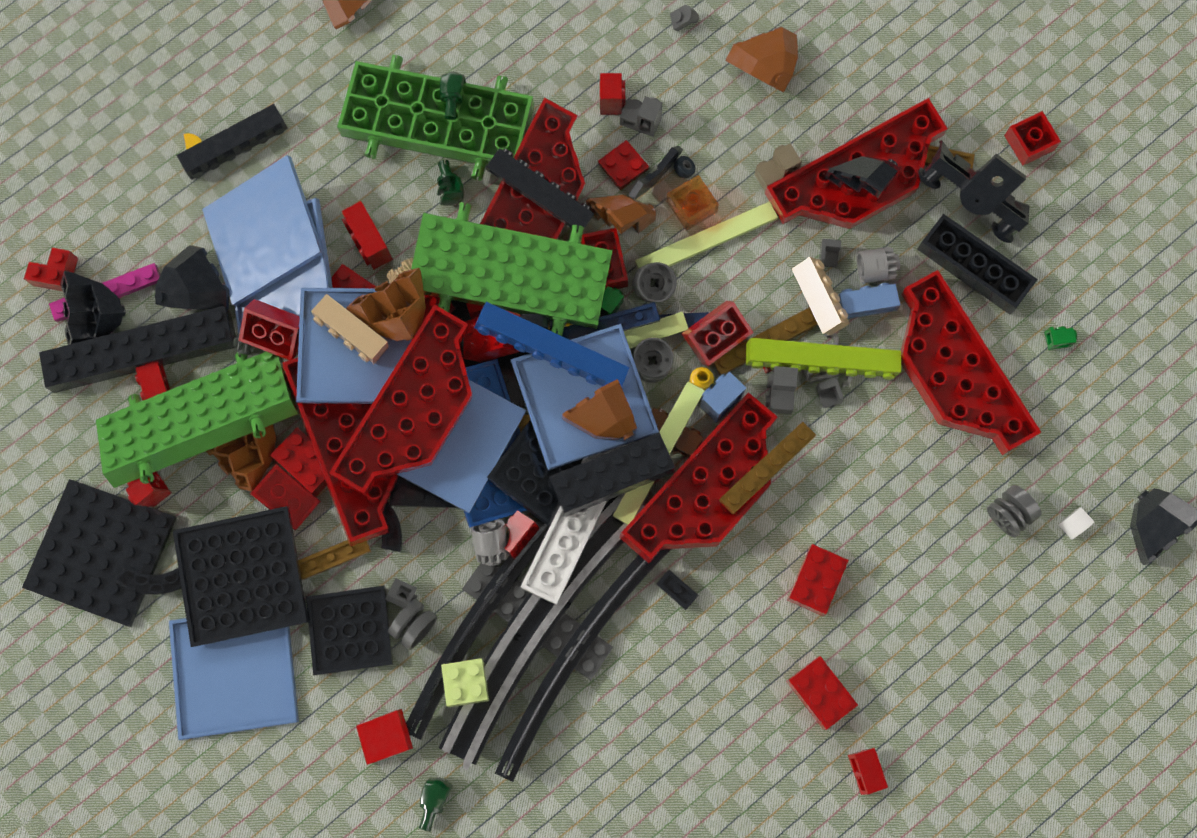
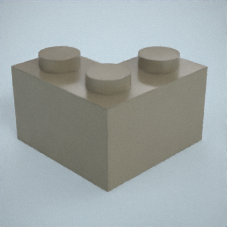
M791 143L786 146L780 145L775 149L771 160L762 161L757 165L754 175L765 192L766 187L800 169L802 161Z

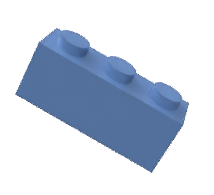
M882 283L878 287L864 286L860 290L845 289L839 293V302L848 314L847 319L897 311L900 307L896 284Z

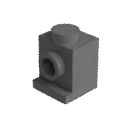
M395 578L387 594L386 602H391L405 608L412 600L417 599L418 596L415 595L417 588Z

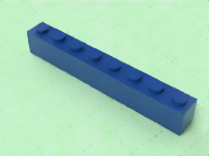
M485 302L474 326L480 334L491 335L500 343H508L520 352L526 351L532 354V357L535 359L546 360L555 368L568 370L569 374L581 376L590 384L605 386L618 379L622 387L630 368L488 302Z

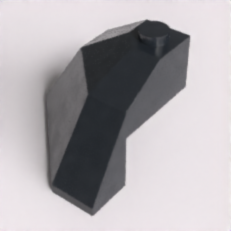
M861 156L830 168L825 178L839 188L845 183L858 193L864 188L878 198L897 175L900 167L892 159L884 160Z
M189 245L164 266L155 285V304L180 309H213L221 306L229 309V290L226 284L222 285L218 278L220 274L214 264L208 261L205 248Z
M70 271L63 272L61 286L66 302H63L64 317H68L65 328V337L68 345L109 335L121 325L122 318L126 315L125 306L121 305L120 298L100 282Z
M1156 488L1149 491L1145 489L1137 496L1139 500L1134 504L1130 523L1139 559L1143 565L1151 563L1163 550L1166 551L1177 543L1178 539L1176 537L1188 534L1197 526V509L1172 493Z

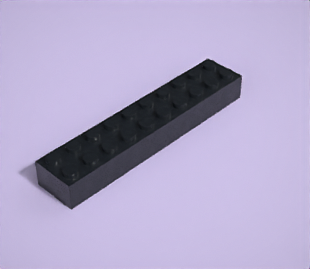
M225 306L39 352L45 388L53 393L137 373L136 367L158 361L165 366L236 348L237 346H233L236 335L231 312Z

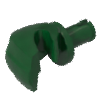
M454 71L443 74L440 78L441 101L446 103L444 117L448 120L456 119L457 104L463 101V96L460 93L463 84L466 83L465 76Z
M444 160L438 162L441 175L437 178V184L440 186L437 195L443 194L440 197V205H455L464 197L463 184L460 177L456 173L451 172L449 161L445 160L444 163Z
M429 778L424 783L420 797V807L423 808L424 813L418 827L421 830L430 832L435 815L443 812L444 808L442 806L453 787L445 778Z

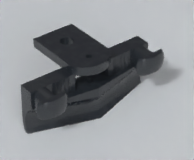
M940 140L939 149L933 157L932 163L926 169L920 167L918 171L921 181L930 188L938 189L941 187L939 179L944 176L947 180L956 184V187L960 188V200L966 210L977 215H989L993 212V214L1002 218L999 223L993 221L991 225L992 231L1001 241L1006 243L1013 242L1012 233L1015 230L1020 232L1029 224L1030 206L1015 200V197L1011 195L1026 180V175L998 154H995L981 169L974 171L970 168L971 164L959 155L954 157L944 142ZM996 176H999L1003 179V181L1000 183H995L992 179Z

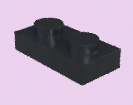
M668 570L656 583L662 591L685 611L699 596L671 570Z

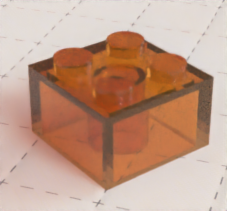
M699 175L667 193L666 202L686 231L718 212V202Z

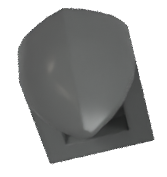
M683 5L670 13L673 29L676 31L699 21L698 13L688 5Z

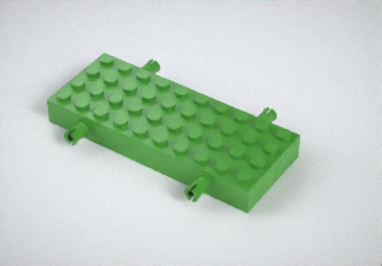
M392 55L389 67L359 61L355 62L337 128L342 137L367 141L368 145L364 155L368 158L372 156V159H376L379 145H387L475 163L471 178L477 180V177H479L478 181H482L485 167L489 164L497 150L505 148L513 153L512 157L514 158L529 128L534 109L533 96L505 91L508 78L503 76L502 80L501 76H497L495 88L464 83L460 93L463 96V101L457 104L456 119L448 120L444 117L446 103L441 101L439 77L400 70L403 58L397 55V59L396 55Z
M464 202L459 203L460 206L456 219L423 213L411 269L420 268L424 295L439 297L438 307L449 312L450 304L453 300L484 306L485 302H488L514 313L541 314L553 320L551 331L554 333L558 331L560 336L563 334L565 323L597 329L612 250L581 244L583 226H579L578 233H576L577 225H572L570 241H563L469 222L468 219L472 205L466 203L465 207Z
M237 352L235 354L237 363L144 401H141V397L138 394H133V400L130 395L128 397L129 407L96 419L102 472L113 488L140 478L142 483L148 484V477L150 482L154 480L153 472L252 432L255 438H261L260 432L264 437L266 435L264 427L297 415L295 399L283 370L282 362L284 361L282 357L264 352L247 358V355L241 353V357H239Z

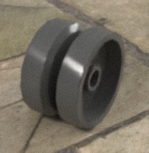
M417 599L412 600L398 614L388 629V633L395 639L403 637L401 644L409 651L423 640L438 618L430 610L423 612L424 605Z

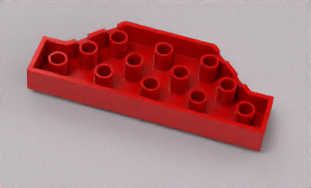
M544 97L514 158L518 161L520 159L525 161L529 165V169L533 172L535 170L541 172L545 176V180L549 183L551 181L557 183L561 187L560 190L565 194L567 192L571 193L576 197L577 201L586 184L569 133L578 115ZM501 181L480 222L482 225L552 239H558L565 225L503 181Z
M927 98L766 187L765 195L782 224L802 216L851 229L916 192L920 184L918 171L920 167L924 169L929 145L943 137L948 128L930 99ZM861 156L884 160L892 159L900 167L897 175L878 198L864 188L858 193L845 183L839 188L825 178L827 171L832 167Z
M939 270L905 287L901 295L911 311L901 347V365L937 423L992 439L1002 456L1042 433Z
M434 304L330 470L329 474L366 496L376 479L432 465L472 399V392L459 345L469 330V324Z
M298 357L282 362L283 370L295 402L297 399ZM296 402L350 547L388 533V526L382 512L399 475L395 474L376 479L367 495L364 496L329 474L372 404Z
M748 392L626 526L619 538L648 563L662 549L717 547L771 485L770 479L734 514L719 501L725 493L768 454L766 432L772 427L778 417Z

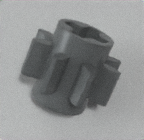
M237 333L233 342V346H237V351L245 355L250 354L251 351L255 352L256 347L238 341L239 334Z

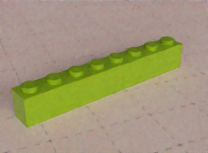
M750 338L746 343V365L752 366L754 369L771 367V370H773L774 366L798 368V372L808 370L809 373L827 372L828 375L844 373L850 377L864 375L865 378L880 376L883 379L891 380L901 373V350Z

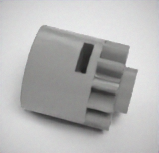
M884 247L857 252V270L861 283L895 279L897 276L896 271L900 270V259L898 254L893 253V248Z
M497 519L471 527L477 562L493 566L507 559L509 554L504 548L508 542L505 523L502 520Z

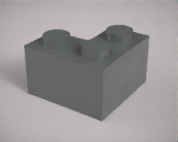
M646 96L643 102L628 98L620 116V125L654 137L662 119L663 102H660L657 98Z
M774 366L773 371L769 372L767 388H770V394L766 395L765 407H769L771 412L792 414L794 409V393L797 388L798 368Z

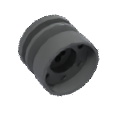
M661 262L649 263L640 267L633 278V289L636 295L642 301L648 303L663 302L669 299L677 286V279L673 269ZM650 279L656 280L655 286L650 287Z
M648 338L637 345L633 359L640 379L648 383H655L668 375L673 364L674 354L666 341L659 338ZM654 359L655 363L650 366L648 364L649 360Z
M1017 485L1010 486L1002 493V498L995 499L994 503L987 506V512L994 523L1003 532L1014 538L1026 529V524H1032L1042 515L1036 501L1029 493Z

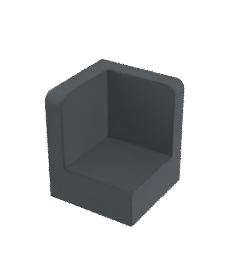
M822 239L819 260L822 261L824 267H837L841 240Z
M837 378L818 383L816 389L823 408L835 406L843 402L844 397Z

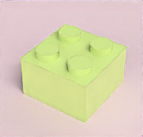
M482 658L441 665L447 707L489 701L484 660Z

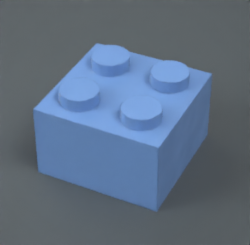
M730 372L726 376L722 374L715 381V386L712 389L709 387L702 394L700 408L716 423L743 397L746 387Z

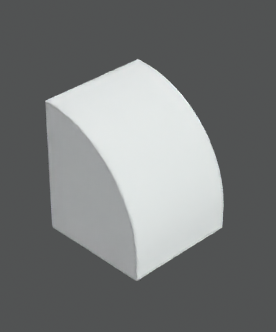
M1080 507L1074 510L1058 526L1072 540L1089 528L1094 521Z

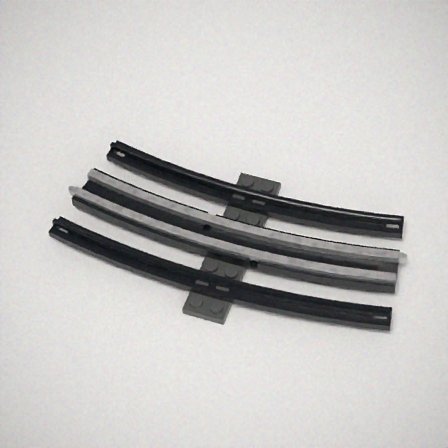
M625 493L610 499L605 504L557 605L522 589V583L517 580L536 556L551 524L548 526L539 519L536 523L540 528L539 531L523 548L516 559L509 555L501 567L480 563L462 588L464 592L476 599V602L443 652L406 722L410 736L422 740L445 693L441 665L463 661L477 636L494 612L506 620L508 624L484 660L489 701L459 706L441 741L439 749L463 759V769L465 770L471 764L477 765L510 697L540 648L544 647L558 658L529 703L494 773L514 782L539 728L574 669L590 681L613 649V646L598 637V634L642 580L672 550L662 549L650 563L638 555L600 598L581 624L565 613L596 573L624 543L619 537L627 524L614 518L613 514ZM644 505L641 506L638 513L645 507ZM506 761H508L507 766H506L504 772L502 773V770H503V768H504V766H505V764H506ZM513 763L514 766L510 772V775H507Z

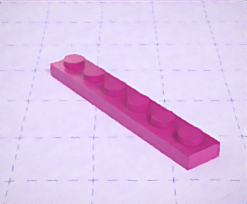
M152 263L102 284L121 298L156 284L160 273L157 265ZM65 298L49 303L56 322L68 318L64 317L63 314Z

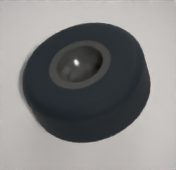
M680 156L674 162V170L680 177L689 178L695 173V164L689 157Z

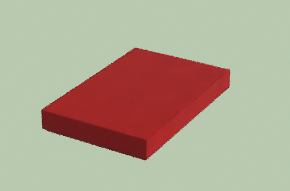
M277 464L250 493L269 510L288 506L292 527L295 531L321 502Z
M402 709L356 726L367 765L413 749Z

